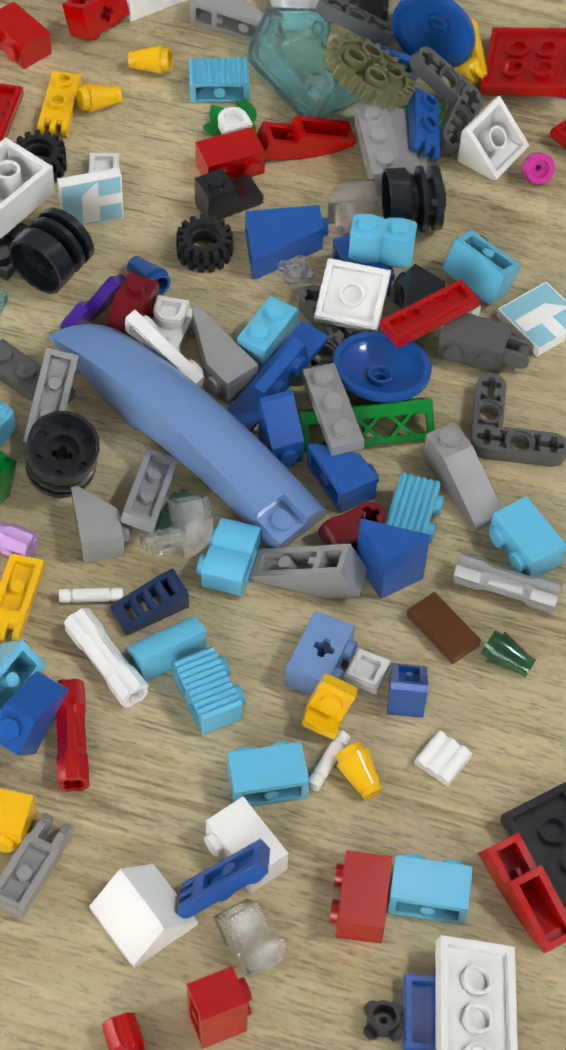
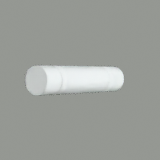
M109 588L59 589V603H70L71 601L73 603L109 602L110 600L116 602L123 598V588H112L111 590Z
M338 730L336 737L332 740L333 742L330 743L310 775L309 788L311 790L319 791L324 780L337 762L336 754L344 749L351 739L350 735L345 731Z

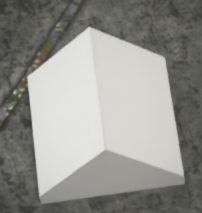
M500 96L495 97L462 130L458 162L492 181L497 180L530 146Z
M154 864L119 869L89 906L94 916L133 968H136L198 925V921L194 916L185 919L177 914L179 897Z

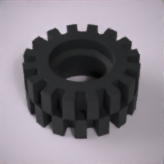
M35 130V135H31L30 131L25 132V138L20 135L16 138L17 142L14 143L35 156L48 157L43 161L53 166L54 183L57 182V176L60 178L64 176V171L67 170L66 148L63 140H59L58 135L54 134L51 137L50 131L45 130L43 135L40 134V130Z
M200 214V219L198 220L195 215L191 216L190 223L184 220L182 227L177 229V257L181 259L183 266L188 264V269L194 271L195 267H197L198 273H204V269L208 268L209 273L215 272V266L221 270L224 268V263L228 264L230 262V257L233 254V232H231V227L229 224L225 225V220L222 218L217 222L214 215H211L210 219H205V214ZM207 240L215 244L209 247H200L194 243Z

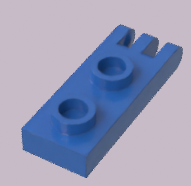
M415 87V91L408 101L409 150L413 152L418 151L420 156H428V160L435 163L440 157L439 100L432 94Z
M259 839L183 882L180 888L177 914L185 919L190 918L218 901L222 902L229 899L236 891L245 886L261 881L269 871L270 848L262 839Z

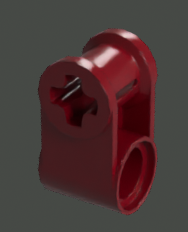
M375 502L362 503L341 515L334 516L325 521L318 529V535L325 545L351 544L357 553L361 518L384 524L386 518L385 510L380 504Z

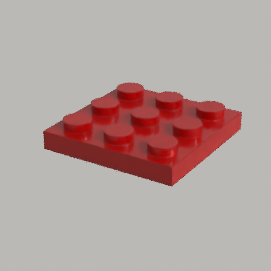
M493 27L485 61L487 75L482 78L480 85L481 95L566 97V28Z

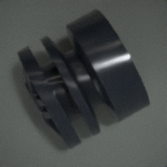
M428 165L426 173L423 166H416L413 180L411 181L406 167L383 169L381 180L383 218H405L409 220L415 218L419 231H426L428 222L431 230H441L446 210V192L439 166Z
M51 207L45 209L31 223L29 228L25 229L10 244L8 254L13 267L28 284L42 292L53 294L58 293L73 277L74 272H78L94 255V244L90 234L74 216L62 209Z
M54 411L43 415L32 425L27 437L25 470L31 484L41 493L54 498L72 497L71 487L79 486L85 489L92 482L100 451L99 436L93 424L77 413ZM58 457L65 458L64 464L57 463Z

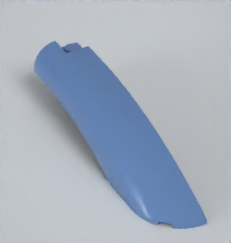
M97 324L74 325L49 335V340L60 351L79 355L76 368L134 430L139 429L182 462L212 489L244 523L262 527V542L268 548L287 547L325 517L327 512L325 507L251 431L189 377L137 340L117 329Z

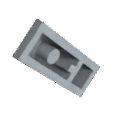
M190 1L191 24L267 47L271 46L273 22L248 1Z
M198 305L192 307V329L206 385L212 394L219 395L228 404L236 399L257 375L258 363Z
M456 422L427 433L423 460L476 532L489 526L492 514L502 509L472 444Z
M351 544L259 549L250 578L255 582L327 599L358 598L367 573V567Z

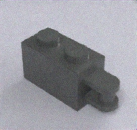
M466 313L444 324L439 339L437 358L499 374L502 364L519 369L528 367L530 361L528 355L532 354L534 345L527 339L512 336L513 325Z

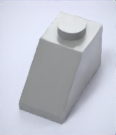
M79 486L71 487L73 509L83 562L124 557V543L130 542L128 525L120 522L118 508Z

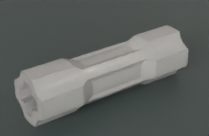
M466 553L460 554L452 581L475 590H487L524 602L529 607L554 614L563 583L540 576H528L495 566L485 559Z

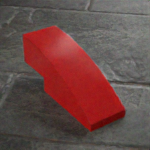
M294 115L291 124L263 121L257 133V137L265 150V160L285 161L320 157L354 147L356 144L349 121Z
M518 832L479 852L478 854L501 895L541 951L545 954L566 943V910L543 866H536L520 833Z

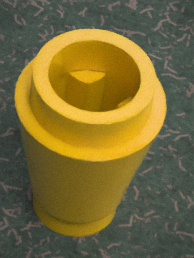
M161 44L129 51V68L165 74V71H171L173 67L172 50L170 47H164Z
M84 83L82 87H77L76 90L78 108L80 111L91 113L120 104L122 102L120 86Z
M356 742L336 754L335 757L338 761L336 767L364 800H369L383 791L369 748H364L361 742Z

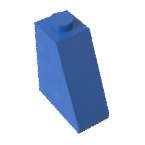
M319 205L245 211V237L252 279H259L323 249V237L328 236L329 231L327 217L322 218Z

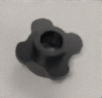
M385 1000L378 1002L369 1001L366 1003L364 1013L367 1015V1025L363 1030L365 1037L369 1040H375L378 1037L389 1038L391 1041L401 1039L403 1036V1029L400 1026V1017L403 1015L401 1004ZM381 1018H386V1019H387V1023H386V1024H382V1023L380 1022V1019H381Z

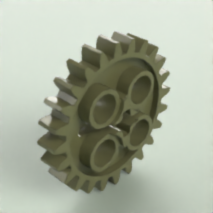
M348 33L345 36L338 34L337 38H332L323 53L325 55L323 61L328 63L326 69L333 72L331 77L340 80L339 86L348 87L349 94L356 93L360 101L363 99L368 100L370 106L377 103L381 109H384L385 106L390 110H393L395 107L401 109L403 105L406 106L415 91L413 87L415 82L411 80L413 75L405 72L407 66L399 64V58L391 57L389 50L383 51L379 43L374 45L370 42L369 38L362 41L358 35H355L353 38Z

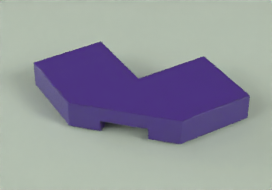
M122 274L110 276L90 300L77 303L60 323L59 327L63 329L74 325L90 323L113 303L115 293L125 277Z

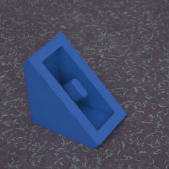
M391 663L387 714L423 718L428 693L427 666Z

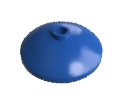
M401 0L393 11L391 19L392 31L397 43L407 55L412 56L420 48L429 47L454 68L464 63L472 53L475 45L473 24L467 13L453 0Z
M381 331L362 332L348 337L339 344L333 357V363H335L345 388L363 399L380 403L400 402L418 395L427 387L432 372L430 359L420 346L411 341L397 349Z

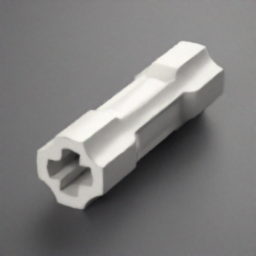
M81 608L77 612L70 614L64 622L65 631L97 668L123 707H132L135 703L142 701L149 692L147 690L149 685L114 645L93 612L89 608Z

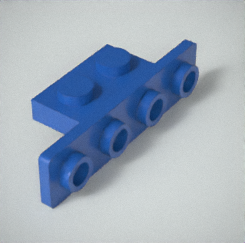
M305 321L300 322L227 410L252 432L259 423V398L287 391L296 378L302 374V369H306L307 365L327 343V335Z

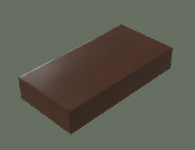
M435 591L407 611V617L452 664H455L480 646L481 639Z

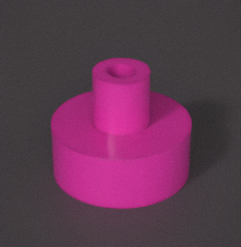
M541 152L529 154L522 164L524 177L536 184L548 182L555 171L553 159Z

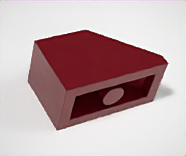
M129 272L115 293L106 326L129 335L125 331V317L133 310H136L142 317L146 315L152 319L154 317V305L159 295V282Z

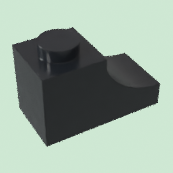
M223 168L195 178V205L201 214H205V219H210V216L214 215L216 216V221H218L220 218L224 219L263 204V194L250 175L239 178L228 177Z
M414 264L407 272L403 271L397 276L393 285L395 288L393 303L397 304L401 310L445 287L446 282L419 265Z

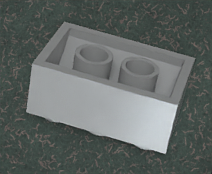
M369 102L355 104L354 128L372 198L381 197V180L384 168L406 167L410 181L413 180L416 166H423L426 173L427 163L425 157L420 156L418 151L413 152L409 150L407 111L397 107L390 110L387 106L381 109L377 103H374L373 106H370Z

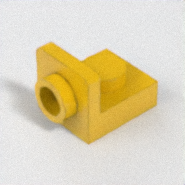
M324 673L307 701L301 724L318 734L334 739L338 733L342 718L356 698L358 688Z

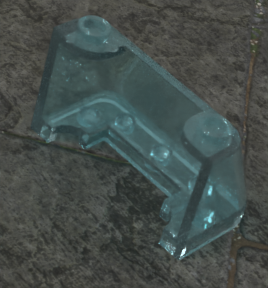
M267 7L250 42L248 58L251 65L299 116L325 118L359 102L360 100L356 93L349 94L348 87L339 86L340 80L331 77L333 72L326 69L328 63L323 61L325 57L323 53L327 48L325 43L330 33L329 21L319 16L315 8Z

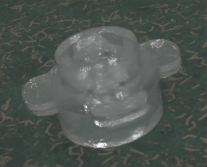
M297 255L288 261L281 260L277 265V269L283 272L284 282L289 286H302L307 282V279H311L314 276V270L308 267L306 264L307 259L302 255Z

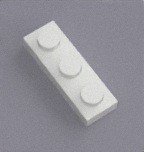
M133 310L125 317V331L133 339L164 358L203 389L204 372L194 360L188 361L180 353L179 346L171 338L167 337L165 339L157 331L158 328L151 318L146 315L142 317L136 310Z

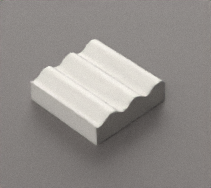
M438 730L416 757L414 765L449 787L471 759L472 752L467 747L458 744L455 739L447 737L444 732Z

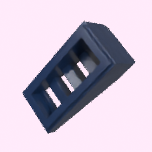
M170 569L110 605V610L127 636L189 608V593L176 571ZM169 590H170V591L172 592V594H173V595L170 596V597H169V595H168V593H167V591H169ZM158 596L161 603L157 605L153 597ZM144 602L149 609L145 613L140 606V603ZM132 608L137 618L131 620L126 610Z

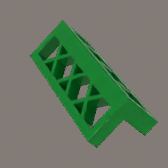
M410 398L393 403L370 402L351 404L357 422L364 428L361 432L363 438L368 432L374 436L373 438H364V446L425 440L426 434L435 430L432 398ZM314 408L297 410L304 439L303 452H308V445L310 444L308 425L319 424ZM425 413L427 432L413 433L404 426L413 414ZM405 415V416L402 418L401 421H398V420L394 417V416ZM381 417H388L397 424L389 436L381 437L371 429ZM373 418L368 425L361 421L362 419ZM401 428H402L406 433H408V434L396 435V434L400 431ZM324 441L323 443H318L327 446L326 441Z

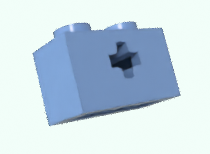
M315 611L286 666L285 685L312 695L324 673L342 680L344 671L341 670L344 661L350 662L358 645V642L353 640L355 626Z

